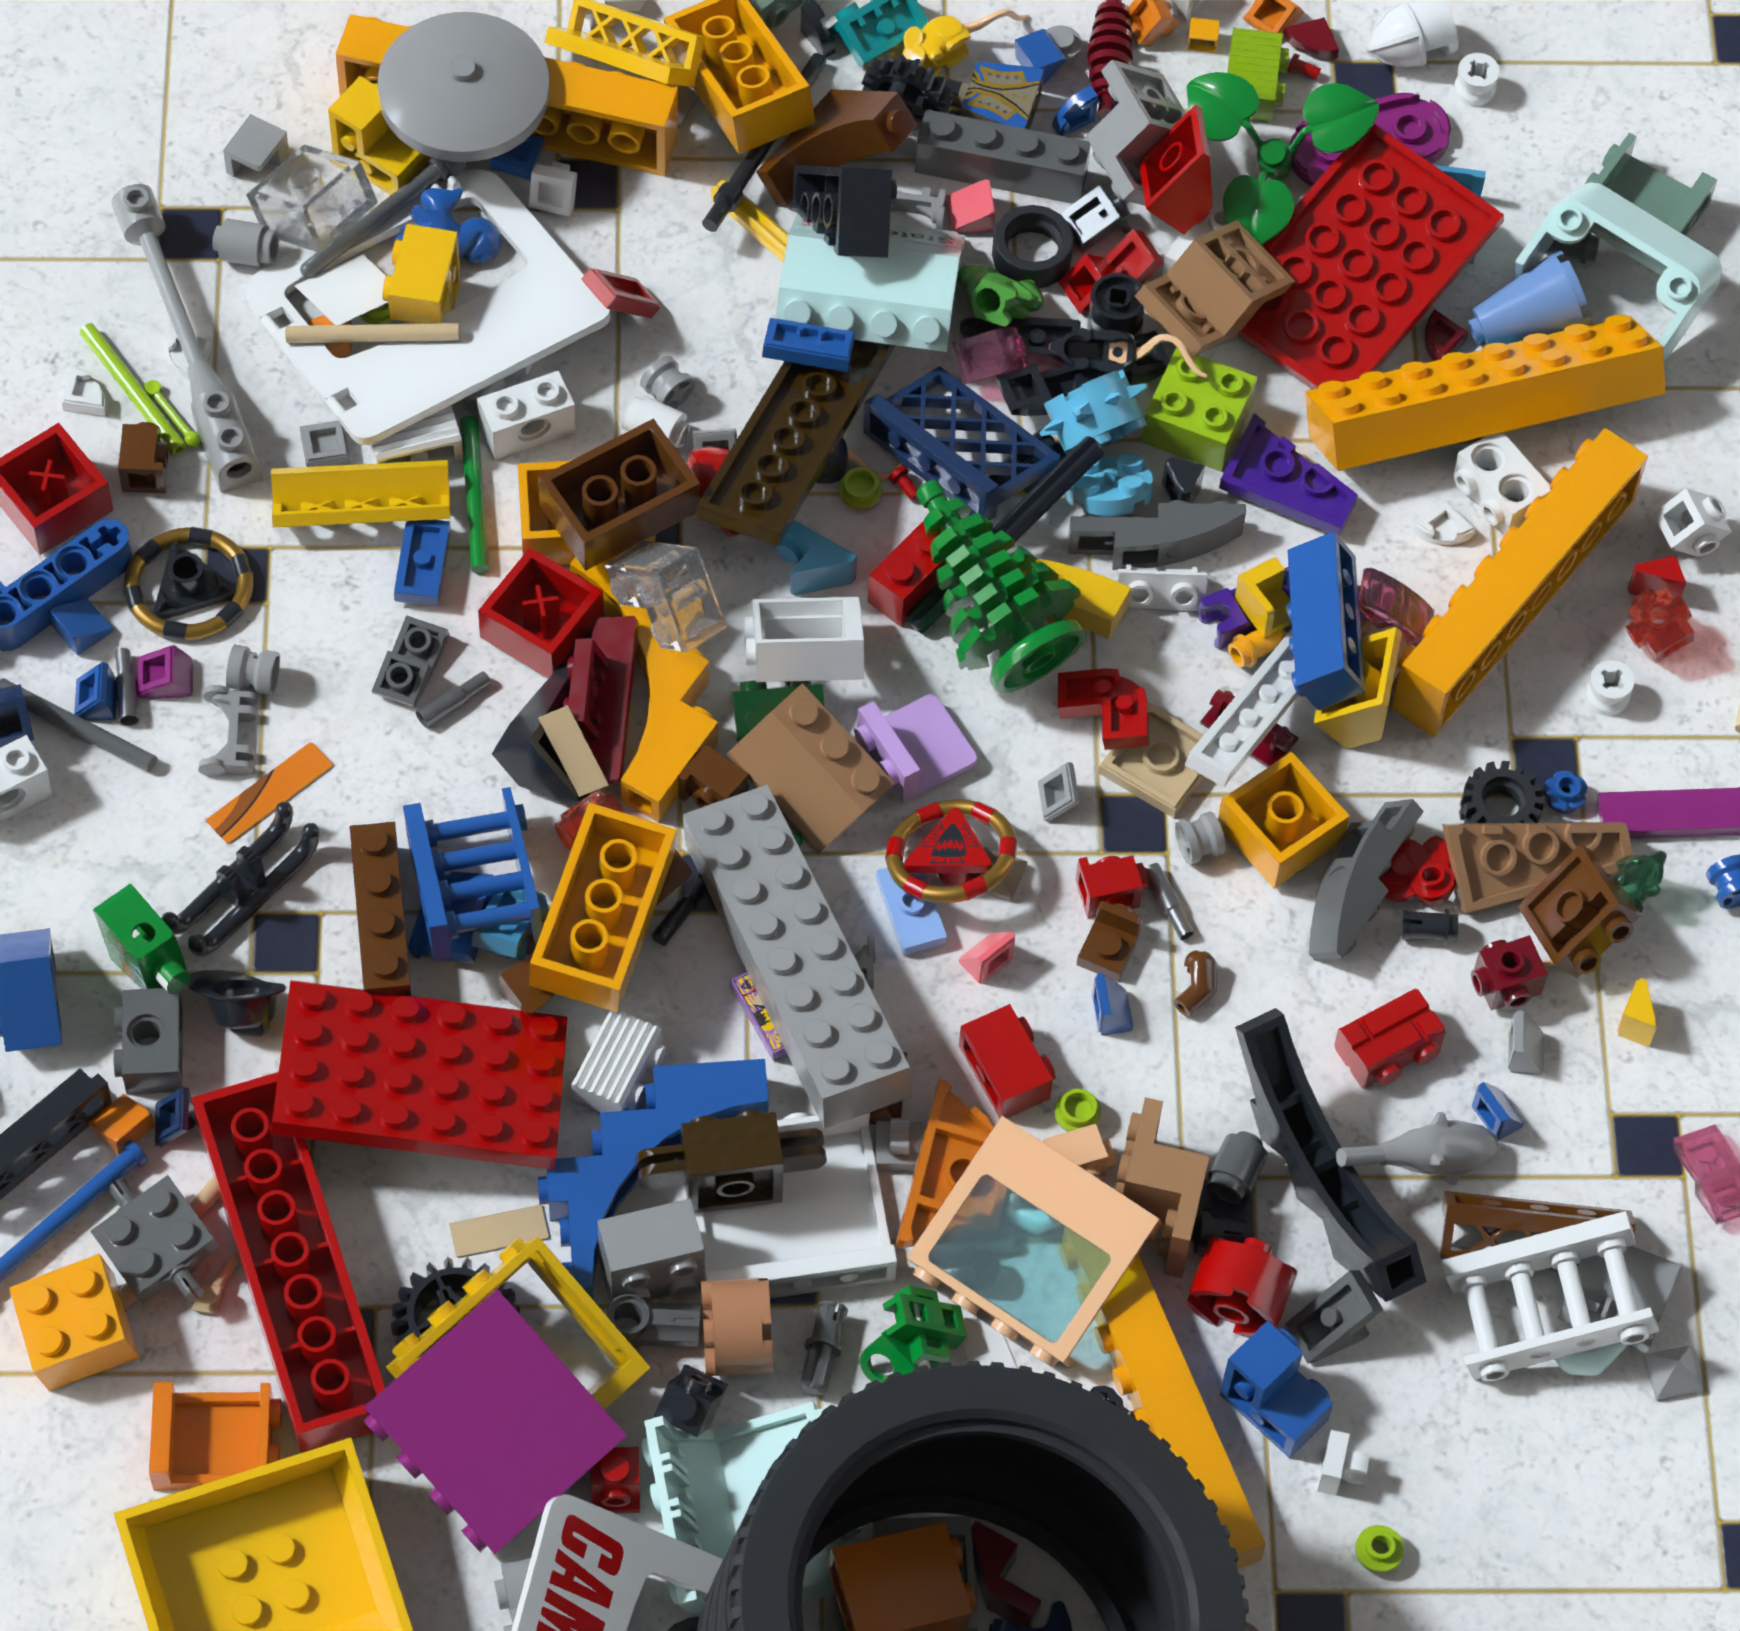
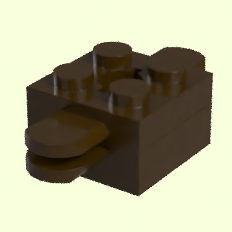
M748 1110L740 1113L737 1117L717 1119L714 1116H700L692 1119L689 1123H681V1144L646 1148L638 1152L635 1159L636 1166L640 1170L638 1181L642 1188L650 1190L685 1185L686 1199L691 1198L694 1212L700 1213L781 1203L783 1173L821 1168L827 1162V1155L823 1148L824 1136L821 1130L810 1128L779 1132L776 1112L764 1113L760 1110Z

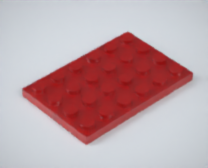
M1373 124L1369 132L1357 144L1343 151L1298 202L1294 207L1292 219L1285 229L1262 246L1295 282L1286 293L1265 302L1238 336L1311 389L1318 388L1324 382H1346L1359 379L1364 373L1377 371L1503 224L1504 214L1382 128Z
M290 980L270 1134L554 1170L557 1159L568 1016L537 1012L527 1014L522 1010L393 993H367L362 989Z

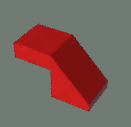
M1132 229L1106 257L1085 253L1058 283L1078 313L1086 314L1089 312L1090 294L1093 285L1101 277L1111 273H1124L1133 276L1143 284L1164 261L1145 233L1141 230Z

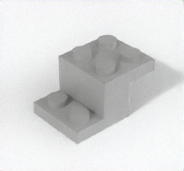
M1111 60L1101 72L1109 84L1108 91L1118 104L1086 135V138L1094 150L1093 157L1095 161L1106 170L1113 182L1111 188L1116 196L1126 203L1132 202L1145 206L1138 160L1186 112L1163 74Z

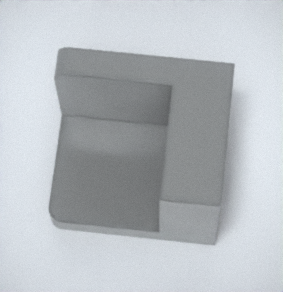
M250 114L223 149L226 173L236 176L243 165L256 171H261L268 162L281 168L289 158L287 131Z

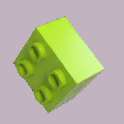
M1176 347L1145 413L1144 419L1147 425L1143 427L1141 442L1222 472L1253 405L1257 376L1198 355L1192 358L1199 370L1207 374V378L1200 377L1190 369Z

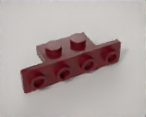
M635 616L596 618L593 624L592 638L575 639L574 656L569 657L567 672L571 684L569 697H565L563 707L568 706L608 784L621 783L623 776L639 622Z

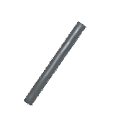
M5 678L0 680V689L16 685ZM22 688L28 711L147 772L154 768L157 756Z

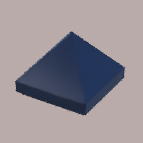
M182 1087L155 1104L156 1146L162 1147L197 1126L189 1088Z

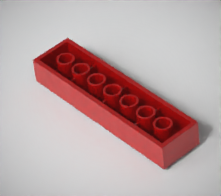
M278 1072L191 1098L198 1129L300 1453L347 1438H352L353 1440L373 1434V1431L364 1422L370 1415L364 1406L382 1392L385 1386L305 1138L270 1134Z

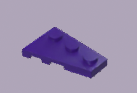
M1254 413L1220 479L1219 489L1327 533L1335 531L1340 537L1356 505L1358 494L1319 463H1310L1295 451L1296 445L1283 436L1280 439L1265 427L1266 422Z

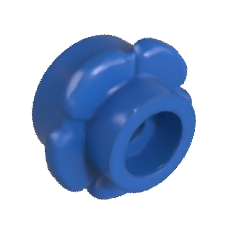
M1570 771L1556 772L1553 778L1547 779L1544 784V795L1546 796L1547 803L1551 809L1558 813H1572L1581 808L1587 800L1585 794L1588 792V786L1585 780L1580 776L1576 777ZM1568 788L1570 793H1565L1562 789Z

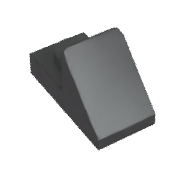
M1350 1270L1287 1321L1285 1326L1299 1343L1300 1350L1303 1352V1357L1307 1364H1310L1367 1338L1370 1333L1365 1324L1382 1312L1383 1308L1360 1270Z

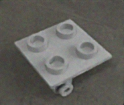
M1634 1246L1626 1247L1627 1249L1623 1252L1637 1310L1651 1307L1659 1327L1661 1316L1681 1265ZM1596 1255L1580 1259L1577 1269L1591 1323L1619 1316L1604 1257ZM1565 1300L1558 1319L1572 1324ZM1656 1333L1649 1334V1338L1641 1343L1628 1346L1648 1353Z

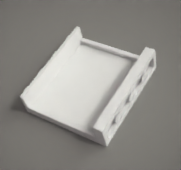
M794 1113L785 1117L784 1120H777L779 1132L810 1128L821 1130L824 1136L823 1148L826 1151L827 1162L818 1169L783 1173L781 1203L695 1213L705 1248V1281L768 1278L770 1298L895 1281L897 1259L894 1245L890 1244L869 1129L870 1113L826 1129L823 1128L818 1115L811 1116L808 1113Z

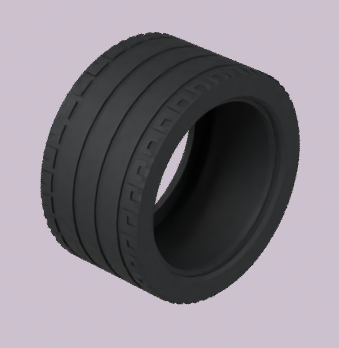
M967 1361L966 1365L953 1366L951 1362L939 1363L937 1368L929 1369L927 1365L915 1367L913 1373L902 1375L900 1372L890 1374L886 1381L882 1383L874 1380L866 1384L864 1390L855 1394L853 1392L848 1393L841 1398L837 1407L831 1404L822 1411L817 1419L813 1422L809 1421L801 1429L797 1439L792 1438L785 1446L784 1451L769 1468L764 1478L765 1480L761 1481L705 1599L706 1603L699 1617L697 1631H804L802 1613L803 1579L806 1565L829 1544L857 1528L892 1516L912 1513H946L972 1517L1001 1526L1028 1539L1053 1557L1081 1585L1095 1605L1108 1631H1250V1628L1246 1626L1249 1604L1242 1594L1246 1587L1243 1575L1238 1574L1236 1562L1239 1560L1236 1548L1230 1547L1228 1541L1231 1536L1226 1525H1221L1216 1515L1218 1508L1213 1499H1207L1203 1492L1205 1486L1201 1480L1193 1478L1186 1468L1188 1463L1182 1456L1176 1457L1170 1450L1171 1445L1164 1438L1160 1440L1148 1430L1150 1426L1142 1419L1137 1421L1128 1414L1130 1410L1121 1404L1119 1407L1105 1400V1395L1096 1390L1093 1393L1082 1388L1083 1384L1074 1380L1068 1383L1055 1378L1054 1373L1044 1371L1043 1374L1032 1372V1367L1020 1365L1019 1369L1004 1367L1002 1362H991L989 1366L980 1365L979 1361Z

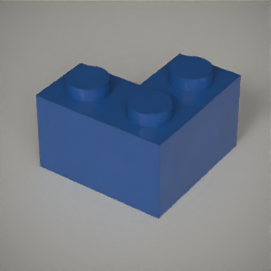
M50 928L0 934V1037L4 1039L5 1052L62 1045V1023L56 989L57 971Z
M1267 1321L1228 1358L1220 1395L1288 1458H1291L1328 1422L1333 1402L1330 1400L1328 1391L1318 1381L1314 1379L1308 1380L1298 1371L1303 1352L1300 1350V1345L1294 1336L1285 1329L1281 1328L1278 1330Z

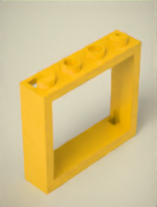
M539 1236L526 1242L517 1238L498 1255L502 1263L490 1274L483 1269L472 1277L462 1287L467 1294L455 1305L448 1300L427 1318L432 1326L419 1338L414 1332L404 1338L392 1350L396 1358L386 1366L396 1379L474 1310L496 1288L498 1289L521 1267L528 1263L615 1365L612 1370L588 1391L604 1410L651 1368Z

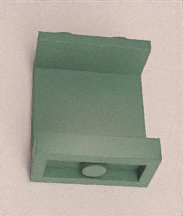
M1629 132L1620 146L1613 144L1602 162L1604 168L1599 175L1593 172L1585 184H1602L1687 237L1709 207L1717 179L1702 172L1692 188L1632 157L1637 136Z

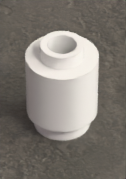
M635 397L625 412L622 428L630 431L654 418L675 448L681 449L689 436L691 428L686 423V413L649 397L644 400Z

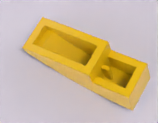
M1037 559L1036 563L1043 562L1059 575L1058 580H1069L1081 591L1080 597L1074 600L1075 605L1062 620H1076L1083 628L1110 639L1129 606L1131 587L1081 568ZM1052 616L1045 619L1052 623L1055 622Z

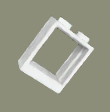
M859 597L752 599V616H744V642L746 643V665H755L756 682L864 679V635Z

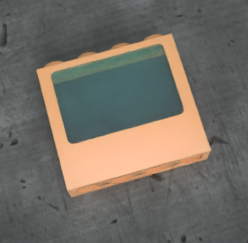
M1001 1116L907 1256V1259L917 1266L913 1272L915 1277L935 1290L942 1283L956 1292L951 1300L974 1316L979 1309L983 1310L995 1318L990 1326L1013 1342L1020 1335L1034 1345L1030 1353L1054 1368L1058 1361L1070 1368L1074 1362L1070 1356L1147 1239L1149 1238L1154 1242L1164 1225L1159 1218Z

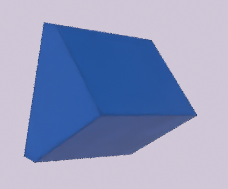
M1045 29L1015 39V56L1021 66L1044 69L1043 85L1067 61V58Z
M101 662L76 679L75 715L85 720H116V677L109 664Z

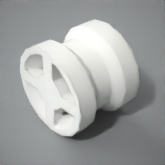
M1483 53L1466 55L1458 66V76L1454 84L1455 94L1460 101L1470 106L1488 104L1496 92V83L1500 75L1499 65L1495 59Z
M1615 660L1602 661L1597 664L1591 672L1590 682L1587 685L1585 695L1587 704L1591 709L1606 716L1618 715L1624 711L1629 704L1630 694L1635 683L1632 670L1626 664ZM1608 682L1614 683L1612 686H1604Z

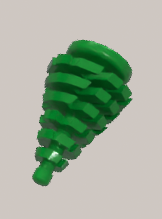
M931 480L921 485L916 495L923 507L927 508L930 512L923 521L926 536L929 538L936 537L932 540L930 546L932 562L935 564L939 562L942 564L947 563L939 568L936 573L939 588L943 591L952 584L956 586L952 590L947 589L944 594L943 604L946 615L952 618L949 628L952 641L958 644L959 647L956 649L959 668L962 670L967 667L968 670L989 667L987 655L995 651L999 660L991 670L990 682L995 690L1002 694L1027 687L1061 666L1077 652L1087 636L1084 628L1076 620H1062L1075 605L1074 600L1080 597V589L1069 580H1058L1059 575L1043 562L1036 563L1037 558L1023 546H1017V550L1008 554L1007 551L1014 547L1015 540L1002 530L993 534L991 530L994 524L981 514L975 513L968 516L972 507L960 498L948 500L945 490L938 481ZM1052 616L1055 622L1045 626L1044 620Z

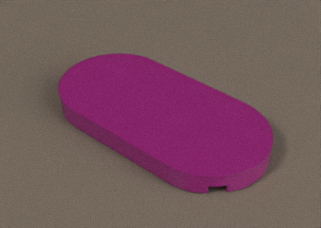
M1397 93L1375 99L1379 104V112L1374 124L1431 164L1437 162L1444 155L1449 144L1451 124L1448 115L1439 104L1431 99L1429 103L1426 100L1420 99V95L1414 93ZM1305 120L1296 128V132L1292 135L1289 145L1293 143L1301 129L1309 125ZM1310 133L1299 146L1298 153L1291 156L1292 170L1299 179L1313 186L1342 152L1333 154L1320 152L1314 146L1312 133Z

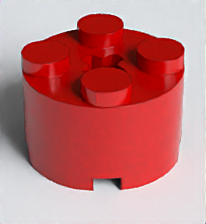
M1210 1237L1192 1281L1187 1305L1206 1322L1217 1327L1219 1320L1222 1319L1235 1324L1233 1333L1251 1337L1267 1321L1275 1328L1279 1325L1298 1271L1291 1265L1283 1263L1271 1255L1272 1247L1262 1240L1246 1238L1243 1244L1227 1241L1219 1237Z

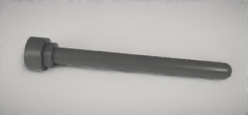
M431 157L427 161L428 167L302 263L300 267L302 276L312 278L436 181L443 182L450 176H455L456 178L466 170L465 162L446 161Z

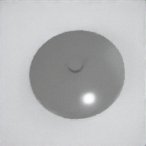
M446 13L413 25L403 32L389 47L381 62L378 73L379 103L388 126L409 147L440 160L472 162L493 158L512 150L524 142L539 126L549 102L548 67L537 44L529 35L514 24L499 17L483 13Z

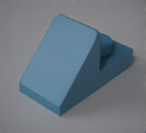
M793 520L779 546L773 545L772 549L782 559L789 563H798L791 573L790 593L793 595L850 585L856 579V554Z
M522 890L494 894L486 909L524 903ZM536 891V894H537V895H543V894H544V893H542V892ZM530 921L474 930L471 946L480 948L485 952L521 961L527 956V936L532 933Z

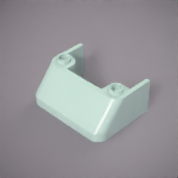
M1586 183L1556 204L1548 213L1516 259L1515 279L1538 264L1554 240L1564 244H1574L1583 240L1589 231L1661 275L1656 287L1658 301L1664 308L1676 314L1658 340L1663 346L1665 363L1718 287L1722 274L1721 262L1715 254L1602 184Z

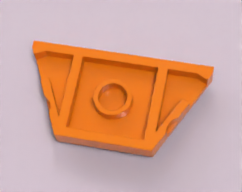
M939 1079L935 1087L895 1244L899 1248L915 1246L994 1128L989 1118L976 1106L970 1109L951 1092L952 1086L947 1081ZM988 1175L983 1176L938 1243L995 1234L999 1228L1008 1188Z

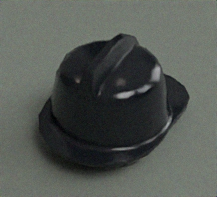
M225 970L193 972L190 974V981L186 986L208 997L214 1019L219 1026L228 1028L233 1033L257 1037H262L268 1033L270 1021L273 1020L276 1012L277 994L285 992L287 986L281 983L266 982L246 974Z

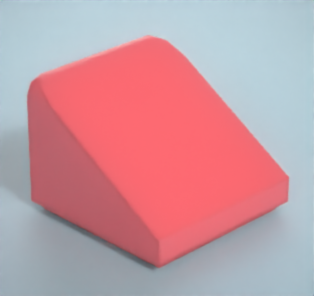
M990 180L979 181L946 195L951 231L970 233L992 231L994 229L995 210Z
M1009 931L992 933L986 936L959 958V964L978 983H983L1013 959L1015 935Z

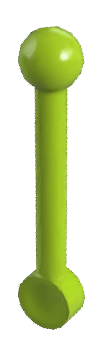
M156 380L146 382L144 390L151 399H155L182 432L185 436L184 442L189 448L198 447L201 443L199 433L191 431L162 395L161 384Z

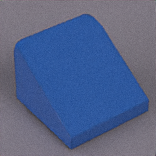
M87 598L56 606L48 611L51 626L77 656L114 632L113 627Z
M1097 974L1094 978L1092 999L1098 1032H1101V1035L1132 1031L1134 1026L1126 990L1106 974Z
M1486 1082L1478 1085L1472 1108L1487 1129L1497 1136L1498 1141L1524 1126V1121L1499 1088Z

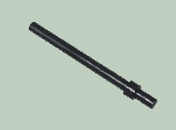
M819 53L812 54L800 72L810 88L827 63L826 58ZM777 139L749 150L729 182L721 184L713 197V206L702 221V225L706 230L716 232L727 214L736 210L744 197V188Z

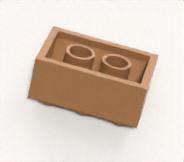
M803 683L726 754L739 768L749 774V780L757 788L768 784L783 816L818 854L895 784Z

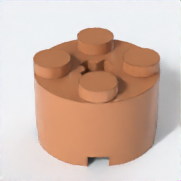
M768 1278L701 1281L706 1374L719 1377L773 1373Z

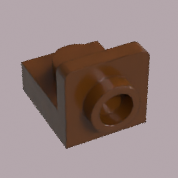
M1100 901L1095 921L1080 950L1076 965L1097 974L1104 973L1114 981L1119 982L1139 940L1143 918L1123 904H1110Z

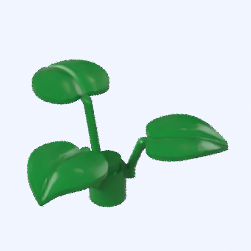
M1214 72L1192 79L1186 86L1188 111L1195 104L1202 108L1208 140L1221 142L1230 140L1238 134L1242 126L1257 149V162L1260 171L1258 180L1248 175L1234 178L1225 190L1223 210L1227 224L1238 220L1262 246L1281 233L1292 219L1295 207L1294 199L1289 188L1281 180L1290 174L1292 169L1291 156L1298 153V148L1306 136L1312 133L1313 144L1320 152L1329 154L1340 153L1353 147L1369 132L1379 112V104L1375 99L1348 85L1339 83L1322 85L1309 94L1303 105V117L1309 125L1302 128L1293 143L1288 146L1280 139L1262 141L1253 125L1247 120L1258 111L1260 100L1254 87L1244 78L1231 73Z

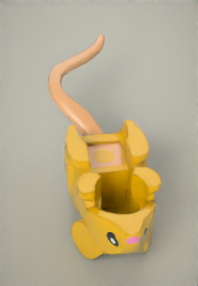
M1002 9L977 21L961 23L952 16H940L929 21L922 30L914 26L909 28L903 37L905 47L902 54L906 59H920L921 66L925 69L933 66L936 68L934 74L937 77L942 70L941 66L945 65L948 69L952 68L969 55L965 42L971 38L970 33L981 30L1004 16H1008L1013 20L1023 21L1029 18V15H1018L1013 10Z

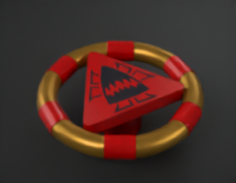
M964 799L944 800L915 810L895 828L887 843L885 861L891 878L905 893L927 902L957 903L969 901L988 893L1006 877L1015 863L1018 841L1011 823L999 810L979 801ZM964 816L974 818L991 826L998 834L1000 839L998 859L993 866L989 856ZM942 819L903 864L905 844L909 837L920 827ZM909 873H938L941 882L952 886H933L911 876ZM973 873H985L982 876L969 880Z

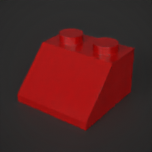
M1195 104L1138 160L1146 210L1183 235L1195 224L1202 223L1213 208L1210 154L1202 108Z

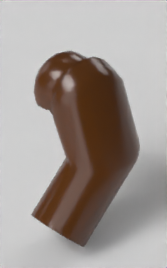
M1192 951L1186 956L1184 966L1188 967L1187 972L1191 974V985L1176 997L1173 1002L1176 1009L1185 1017H1190L1217 991V962L1206 951Z

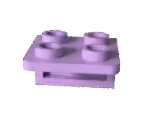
M926 695L886 716L882 714L874 701L858 708L857 728L854 729L857 742L894 781L895 784L892 788L902 803L971 769L976 764L977 755L935 695Z

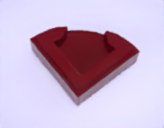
M1325 17L1286 27L1284 36L1296 50L1300 48L1308 53L1315 54L1318 59L1338 58L1339 48Z
M1434 309L1428 318L1424 333L1425 347L1433 361L1441 360L1448 353L1456 352L1467 341L1469 332Z

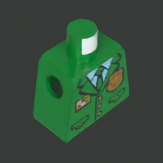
M131 883L93 909L110 959L141 989L164 988L169 994H176L188 985L190 974L186 971L187 968L176 936ZM136 929L139 935L133 938L132 935L134 930Z

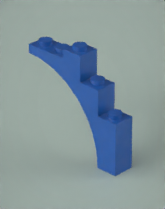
M765 1059L653 1066V1083L644 1084L646 1109L600 1112V1129L591 1130L593 1156L557 1158L555 1169H547V1176L538 1177L539 1205L549 1204L550 1221L560 1222L561 1247H571V1262H562V1264L593 1301L595 1269L599 1257L597 1220L614 1217L618 1207L638 1183V1173L640 1170L636 1166L635 1157L637 1153L646 1148L681 1144V1123H689L692 1119L700 1116H714L717 1119L737 1117L740 1113L748 1110H760L768 1113L769 1098Z

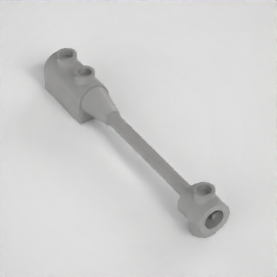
M133 184L124 187L113 196L111 204L125 240L134 245H142L188 362L193 423L197 433L200 435L201 444L219 490L223 493L261 481L263 479L260 461L233 393L225 387L210 363L204 358L157 239L163 234L166 224L153 191L145 184ZM247 462V465L240 470L228 471L235 464Z

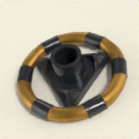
M198 527L177 528L149 539L134 553L125 572L123 593L130 612L140 624L151 632L163 638L181 641L199 640L216 635L229 628L243 614L249 604L253 591V571L247 555L244 554L234 541L214 530ZM189 543L212 547L223 553L230 560L237 579V588L203 563L196 554L190 553L180 544ZM171 547L154 611L151 612L142 594L140 579L145 567L163 550ZM232 599L215 617L204 622L187 624L164 620Z

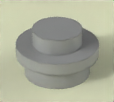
M1059 25L1048 28L1047 32L1067 58V61L1062 66L1073 62L1081 52L1082 40L1080 35L1074 29L1067 26Z

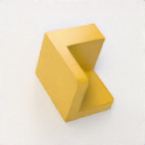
M1276 556L1238 575L1235 593L1237 604L1263 638L1292 624L1287 612V604L1291 603V600L1282 589L1285 568Z

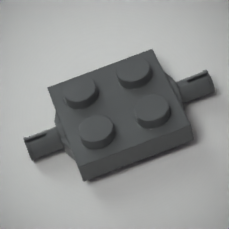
M168 1175L137 1196L128 1186L125 1179L115 1180L124 1194L121 1195L113 1183L110 1184L108 1191L120 1208L116 1213L90 1231L142 1304L162 1289L177 1285L187 1302L197 1301L188 1287L191 1286L199 1298L203 1296L204 1288L198 1283L192 1272H194L203 1259L220 1248L219 1244Z

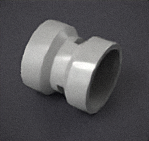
M234 644L227 664L226 687L241 691L245 687L251 688L253 685L258 694L272 696L279 676L280 653L264 650L257 656V653L252 652L249 647Z

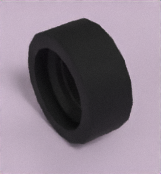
M1027 205L1016 207L1007 212L996 224L993 236L992 258L995 269L1001 275L1015 281L1031 279L1035 281L1037 288L1053 285L1070 269L1074 245L1071 225L1060 213L1049 207ZM1021 233H1040L1051 238L1057 244L1058 251L1055 256L1047 260L1031 262L1013 255L1008 249V242L1011 238Z

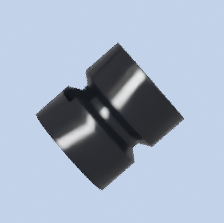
M1111 273L1096 281L1090 294L1087 329H1095V331L1114 330L1133 336L1141 335L1145 308L1135 297L1142 287L1141 282L1133 276L1124 273Z

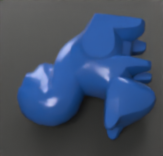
M431 188L423 191L421 194L422 206L414 205L413 211L410 213V216L418 226L458 232L459 259L464 257L471 264L477 262L484 264L498 255L501 247V237L496 227L489 220L481 217L470 218L459 225L450 214L463 193L461 188L454 190ZM406 226L400 229L402 234L396 237L397 240L403 239Z

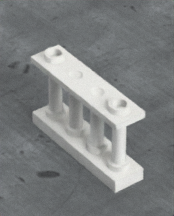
M1626 1211L1441 1260L1445 1279L1452 1292H1461L1466 1294L1480 1350L1479 1353L1464 1356L1466 1366L1474 1380H1500L1508 1376L1511 1370L1618 1342L1624 1345L1641 1343L1649 1338V1334L1659 1332L1651 1307L1637 1310L1623 1252L1627 1249L1626 1247L1637 1245ZM1599 1255L1605 1259L1619 1316L1591 1323L1577 1264L1580 1263V1259ZM1553 1267L1559 1272L1573 1328L1545 1335L1530 1277L1534 1275L1535 1271ZM1506 1279L1512 1282L1526 1340L1498 1347L1484 1289L1490 1283Z

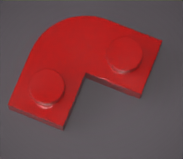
M1113 668L1058 673V711L1060 719L1102 715V741L1105 750L1150 746L1149 705L1143 686L1140 687L1132 680L1121 677L1119 669Z

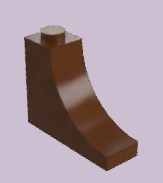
M831 89L813 109L815 123L792 132L756 173L774 202L779 205H788L793 200L794 165L839 167L865 156L893 153L918 124L898 92Z

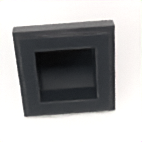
M1173 457L1166 459L1162 486L1171 501L1183 500L1194 503L1202 487L1205 465Z

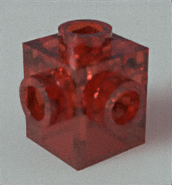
M1666 587L1657 593L1654 589H1649L1631 601L1633 607L1628 609L1630 624L1626 625L1625 629L1638 649L1643 646L1646 647L1655 663L1694 641V631L1687 621L1692 618V614L1679 594L1672 598ZM1655 620H1663V621H1664V622L1661 623V624L1653 623V621H1655Z

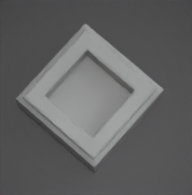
M339 420L300 426L306 467L350 464L345 429L339 423Z

